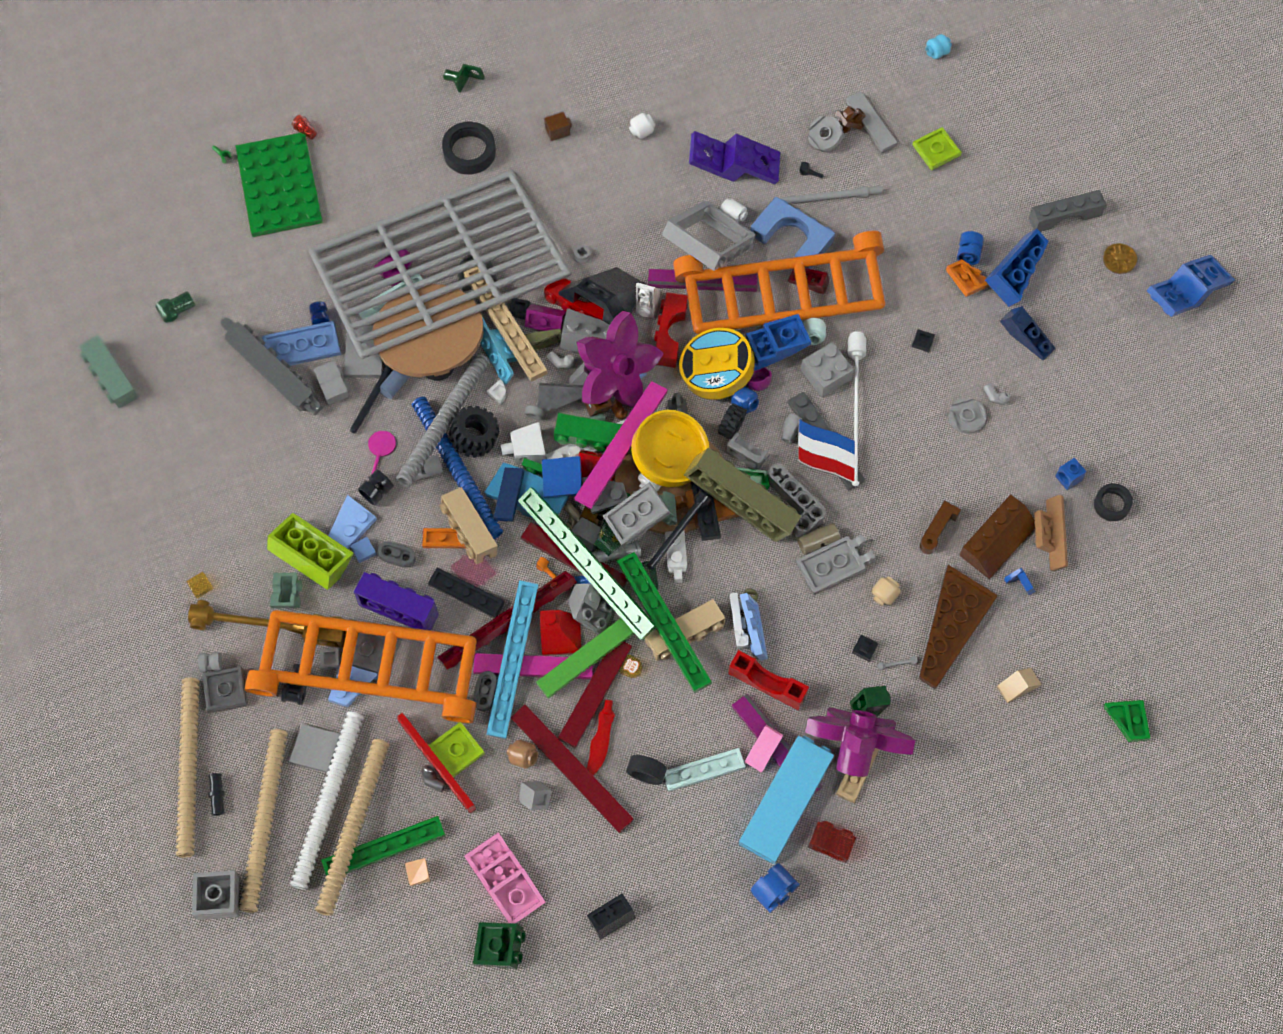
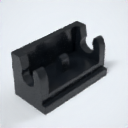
M623 893L587 914L590 924L594 927L600 940L636 918L631 905Z

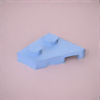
M352 666L350 680L371 683L373 680L376 681L378 679L377 673ZM331 690L328 701L349 707L361 693Z

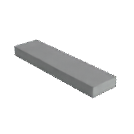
M861 91L846 98L848 106L853 107L855 110L860 108L866 114L861 123L881 153L897 146V141Z

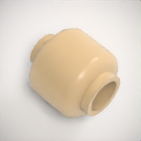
M889 576L887 578H880L871 590L875 596L873 600L881 606L884 603L892 605L901 593L899 589L900 584Z

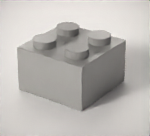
M833 342L804 358L801 363V372L821 398L851 381L854 373L853 367Z
M235 870L193 873L192 916L197 920L239 917L240 876Z

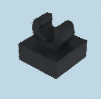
M860 635L852 654L870 662L879 643Z

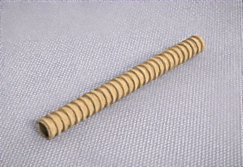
M192 677L184 678L181 681L183 684L181 686L183 690L181 692V696H183L181 698V702H183L181 703V708L183 709L180 711L182 714L180 716L182 720L180 722L182 726L180 728V732H182L180 733V738L182 739L179 741L181 744L179 746L181 750L179 752V756H181L179 758V768L181 770L178 771L180 775L178 777L180 781L178 783L180 787L178 793L180 794L177 797L179 799L177 802L179 806L177 808L179 812L177 814V818H179L177 824L179 826L176 827L178 830L176 833L178 837L176 839V843H178L176 845L178 850L176 851V856L182 858L192 857L195 854L193 851L195 845H193L195 842L193 838L195 836V832H193L195 826L193 824L196 823L194 820L196 817L194 813L196 811L194 807L196 805V801H194L196 799L194 794L196 793V788L194 787L197 786L195 782L197 780L195 776L197 774V770H195L197 764L195 763L197 762L196 756L198 755L196 752L198 749L196 745L198 743L196 739L198 738L196 733L198 728L196 726H198L197 720L199 719L197 715L199 713L197 709L199 704L197 702H199L198 690L200 687L198 684L200 681Z
M281 729L270 731L269 748L266 751L268 754L265 757L267 760L264 762L266 766L263 768L265 773L262 774L264 779L261 780L263 785L260 786L262 791L259 792L261 797L258 798L260 803L257 804L259 809L256 810V822L253 825L255 829L252 831L254 835L251 837L253 841L250 842L252 847L249 848L251 852L248 855L250 860L247 861L249 866L246 867L248 872L245 873L246 879L243 882L245 886L242 888L244 892L241 894L243 899L240 900L242 905L239 906V909L249 913L258 911L256 906L259 905V901L257 900L260 898L261 880L264 877L262 873L265 872L263 867L266 866L264 861L267 860L265 854L268 853L266 848L269 847L267 843L270 841L268 836L271 835L269 830L272 828V816H274L273 810H275L274 804H276L275 798L278 796L276 792L279 790L277 786L280 784L278 780L281 778L279 773L282 772L280 767L283 766L281 761L284 760L282 755L285 754L283 749L286 748L284 743L287 742L285 737L288 736V733Z
M382 739L372 740L371 751L368 752L367 762L364 764L365 768L362 769L363 774L360 775L361 780L358 781L359 785L356 787L357 791L354 793L355 797L352 799L353 803L350 805L349 815L346 816L347 821L344 822L345 827L342 828L343 833L340 834L341 839L338 840L339 845L336 846L337 851L334 852L335 857L332 858L333 863L330 864L331 869L328 870L329 875L326 876L325 887L321 890L323 893L319 896L321 899L318 900V906L315 908L322 915L330 916L334 914L333 909L336 908L335 903L338 902L337 897L340 896L339 891L342 890L341 885L344 884L343 878H346L345 872H348L347 866L350 865L349 860L352 859L351 854L354 853L353 848L356 847L355 842L358 841L359 830H362L361 824H364L365 813L368 812L367 807L370 806L369 801L372 800L371 795L374 794L373 789L376 788L375 783L378 782L377 778L380 776L379 772L382 770L383 760H385V755L388 753L387 749L390 747Z

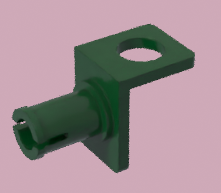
M463 64L459 72L445 69L443 74L444 80L454 81L458 92H462L469 77L479 80L485 79L481 67ZM471 70L477 71L479 75L474 74Z

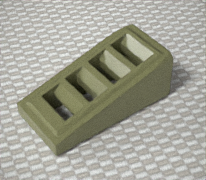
M560 329L524 334L535 352L561 342L562 337Z

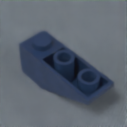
M1023 306L1011 309L1000 320V323L1012 337L1041 360H1045L1056 349Z

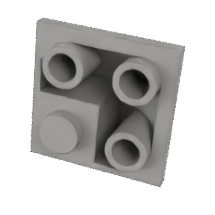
M575 584L568 600L573 619L599 635L606 630L614 609L593 585Z

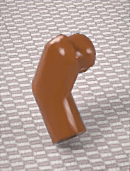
M614 399L611 410L617 419L622 420L627 416L628 412L624 410L620 402Z

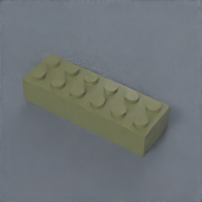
M707 448L697 455L684 474L685 477L775 543L790 535L801 517L795 508L784 504L780 497L769 493L762 484L753 481L747 473L738 470L732 462L723 459L714 449Z

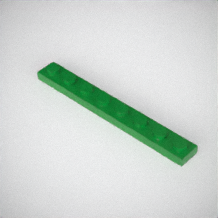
M635 552L617 560V564L649 618L657 626L656 630L693 692L696 693L711 685V679Z

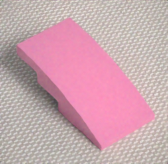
M499 832L464 855L508 923H517L546 903Z

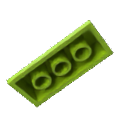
M294 513L268 535L267 539L268 551L326 590H329L341 578L354 554Z

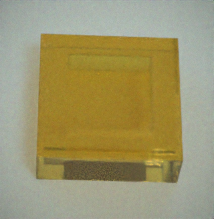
M203 571L186 581L196 598L214 589Z

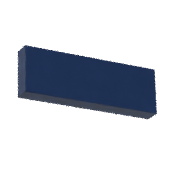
M504 468L494 513L495 521L514 522L524 476L523 468Z

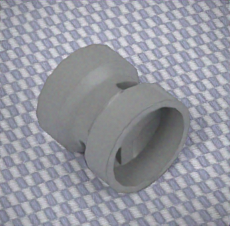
M199 653L198 666L200 673L208 672L209 670H222L221 653Z

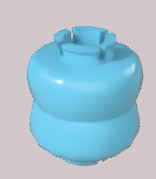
M939 34L935 38L929 39L925 48L927 55L933 59H939L943 55L949 54L952 46L950 38Z

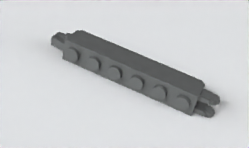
M230 318L222 319L220 322L221 326L227 331L225 340L299 411L308 410L313 415H317L323 407L317 401L318 397L314 394L316 390L309 383L304 385L301 382L303 378L296 371L292 373L289 370L291 366L285 360L279 361L276 358L278 354L271 347L267 349L264 346L266 343L259 336L255 338L252 335L254 331L247 324L242 326L239 322L235 324Z

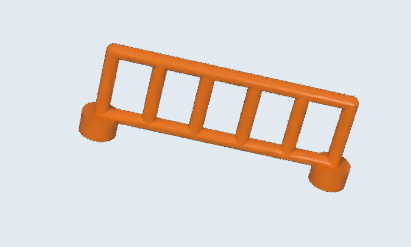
M865 231L853 237L854 249L719 267L714 271L712 269H703V263L691 255L675 259L673 261L675 279L677 282L686 283L693 331L696 334H700L713 328L740 329L762 326L765 323L799 314L801 320H806L809 318L883 309L886 303L876 257L884 252L881 232ZM866 259L873 299L848 303L841 262ZM830 264L837 304L812 308L805 267ZM794 269L801 309L776 312L769 272ZM758 273L765 314L739 317L733 277ZM722 278L728 319L703 322L697 281Z
M274 610L269 618L259 671H248L245 691L255 695L275 697L280 682L442 704L443 719L457 723H473L476 702L468 700L467 696L477 640L475 637ZM281 623L308 626L299 673L272 669ZM320 628L347 631L338 678L310 675ZM358 633L386 636L377 683L350 680ZM397 638L425 642L416 689L389 685ZM437 643L464 647L456 694L428 691Z

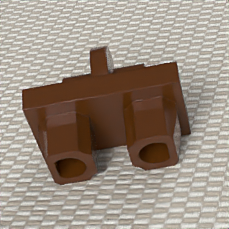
M848 106L844 111L837 110L835 113L836 116L841 118L839 122L843 127L844 134L848 133L851 128L861 130L864 127L861 121L866 117V114L860 108L855 110L853 107Z

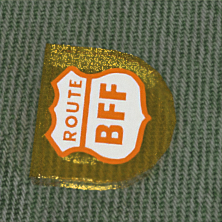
M628 654L619 673L629 678H636L642 673V663L636 657Z

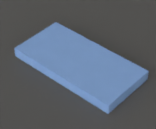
M335 321L262 336L263 341L266 343L264 346L267 349L271 347L278 354L276 358L279 361L285 360L290 366L341 355Z

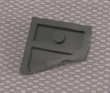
M586 477L582 478L583 484L587 479ZM609 481L592 507V514L614 508L627 499L628 496L624 484Z

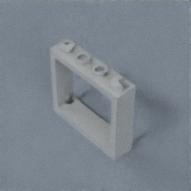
M705 200L668 220L662 236L714 271L719 267H724L729 261L732 262L736 257L742 256L744 252L750 251L754 247L753 241L756 234ZM703 220L734 241L735 244L719 253L685 229Z

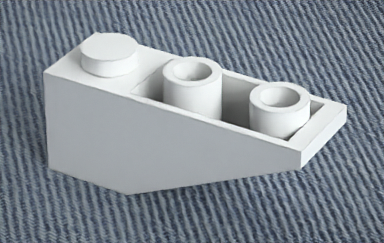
M637 283L636 313L643 317L654 318L660 302V290Z

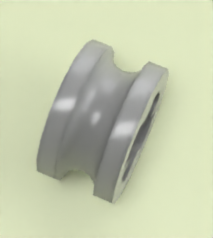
M586 245L577 246L574 249L575 260L578 263L588 262L590 259V249Z

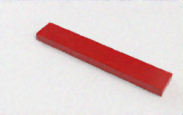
M403 712L397 716L399 724L469 813L475 811L474 803Z

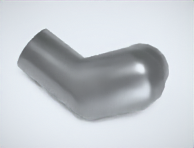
M425 765L422 770L424 784L443 792L446 783L436 779L432 765Z

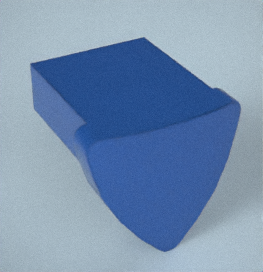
M1022 567L1004 578L1006 584L1020 580L1028 595L1036 592Z

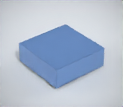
M368 537L350 545L359 563L377 555Z

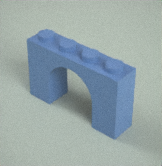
M778 197L772 200L751 225V231L756 234L755 239L764 245L782 227L793 226L802 230L807 240L797 251L795 257L823 254L834 242L835 233L829 227L821 225L816 219L808 217L800 209L792 207L787 201Z

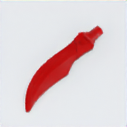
M605 700L604 709L598 714V730L591 740L589 761L586 769L593 776L599 771L607 756L611 726L615 718L612 710V700Z

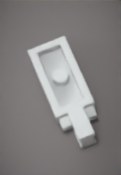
M673 531L665 532V540ZM682 531L666 552L667 567L669 573H674V583H682V572H686L687 569L684 531Z
M731 593L730 602L737 649L749 647V636L742 630L746 629L745 617L740 615V611H743L741 599H738L737 593Z

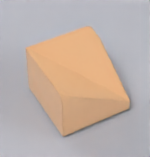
M425 858L405 863L410 886L430 882Z

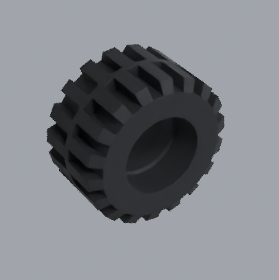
M472 405L468 406L467 409L462 408L460 412L458 411L449 431V440L453 443L454 449L458 448L460 454L463 452L465 456L469 457V455H472L473 458H477L478 455L482 457L485 453L488 454L493 448L500 432V426L497 424L498 420L496 417L493 418L494 414L487 412L486 408L480 409V406L473 408ZM466 428H475L482 435H473Z

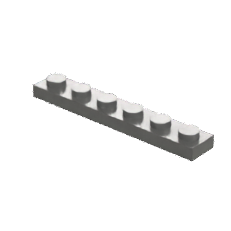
M805 392L788 400V404L793 412L801 417L803 422L831 431ZM858 470V482L860 485L865 482V478ZM839 477L848 491L855 488L852 482Z

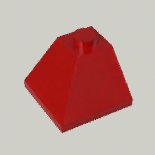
M562 610L540 611L542 656L571 655L581 648V624L573 619L572 613Z

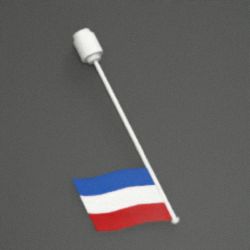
M858 331L850 333L848 337V356L855 360L854 440L833 431L814 427L800 419L798 432L799 462L813 469L842 477L852 482V485L855 487L859 485V360L866 356V337L864 333Z

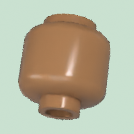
M516 740L507 749L509 762L523 769L533 766L538 759V751H536L535 745L523 740Z

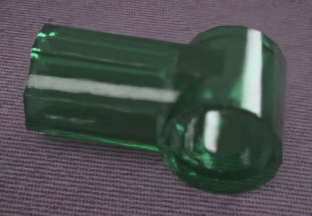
M186 291L172 299L166 298L158 301L155 308L165 323H170L178 318V314L196 305L189 292Z

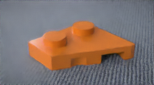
M964 260L952 263L946 268L947 273L965 297L990 287L985 281L986 277L980 274L981 271L970 266Z

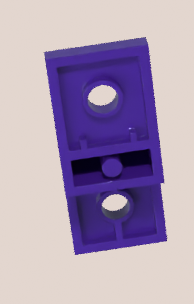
M694 131L691 134L689 164L732 182L736 181L744 173H747L775 185L779 182L780 151L737 133L727 142L723 143Z

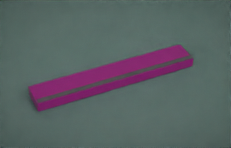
M649 269L648 286L686 289V283L676 281L674 270ZM757 274L733 277L735 291L757 292ZM722 278L697 281L698 290L724 291Z
M748 694L731 705L757 739L766 725L777 731ZM783 737L771 756L779 767H781L791 749ZM819 784L815 793L822 789L823 786Z

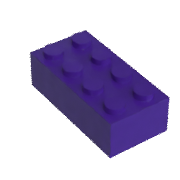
M364 572L353 592L360 607L410 628L432 630L439 616L436 603L432 597L418 595L416 591L408 587L405 589L399 587L392 580L387 582L375 573L368 574Z

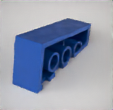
M1038 229L1026 234L985 279L1008 307L1021 301L1023 291L1027 288L1028 281L1036 270L1035 266L1048 245L1049 241Z

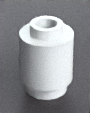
M727 198L720 208L722 212L738 223L740 221L743 222L748 215L747 208L733 199Z

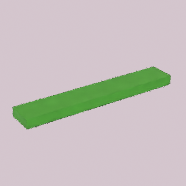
M620 618L536 682L537 686L549 699L635 633Z

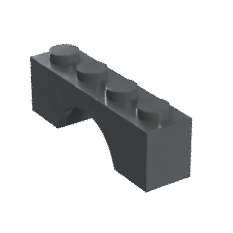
M1096 190L1032 207L1029 221L1033 230L1038 229L1042 232L1052 229L1057 223L1069 217L1082 216L1085 220L1102 216L1106 202L1101 191Z

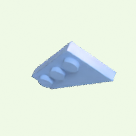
M748 593L740 594L747 622V630L752 642V654L760 661L766 660L768 656L759 605Z

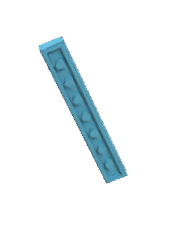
M519 580L486 735L506 739L539 584Z

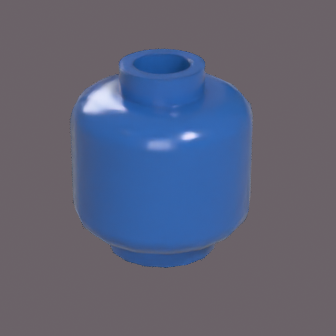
M744 386L731 395V404L734 403L746 409V413L755 411L759 405L758 395L755 391Z

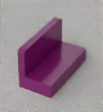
M531 304L526 311L524 327L542 331L562 330L566 311Z

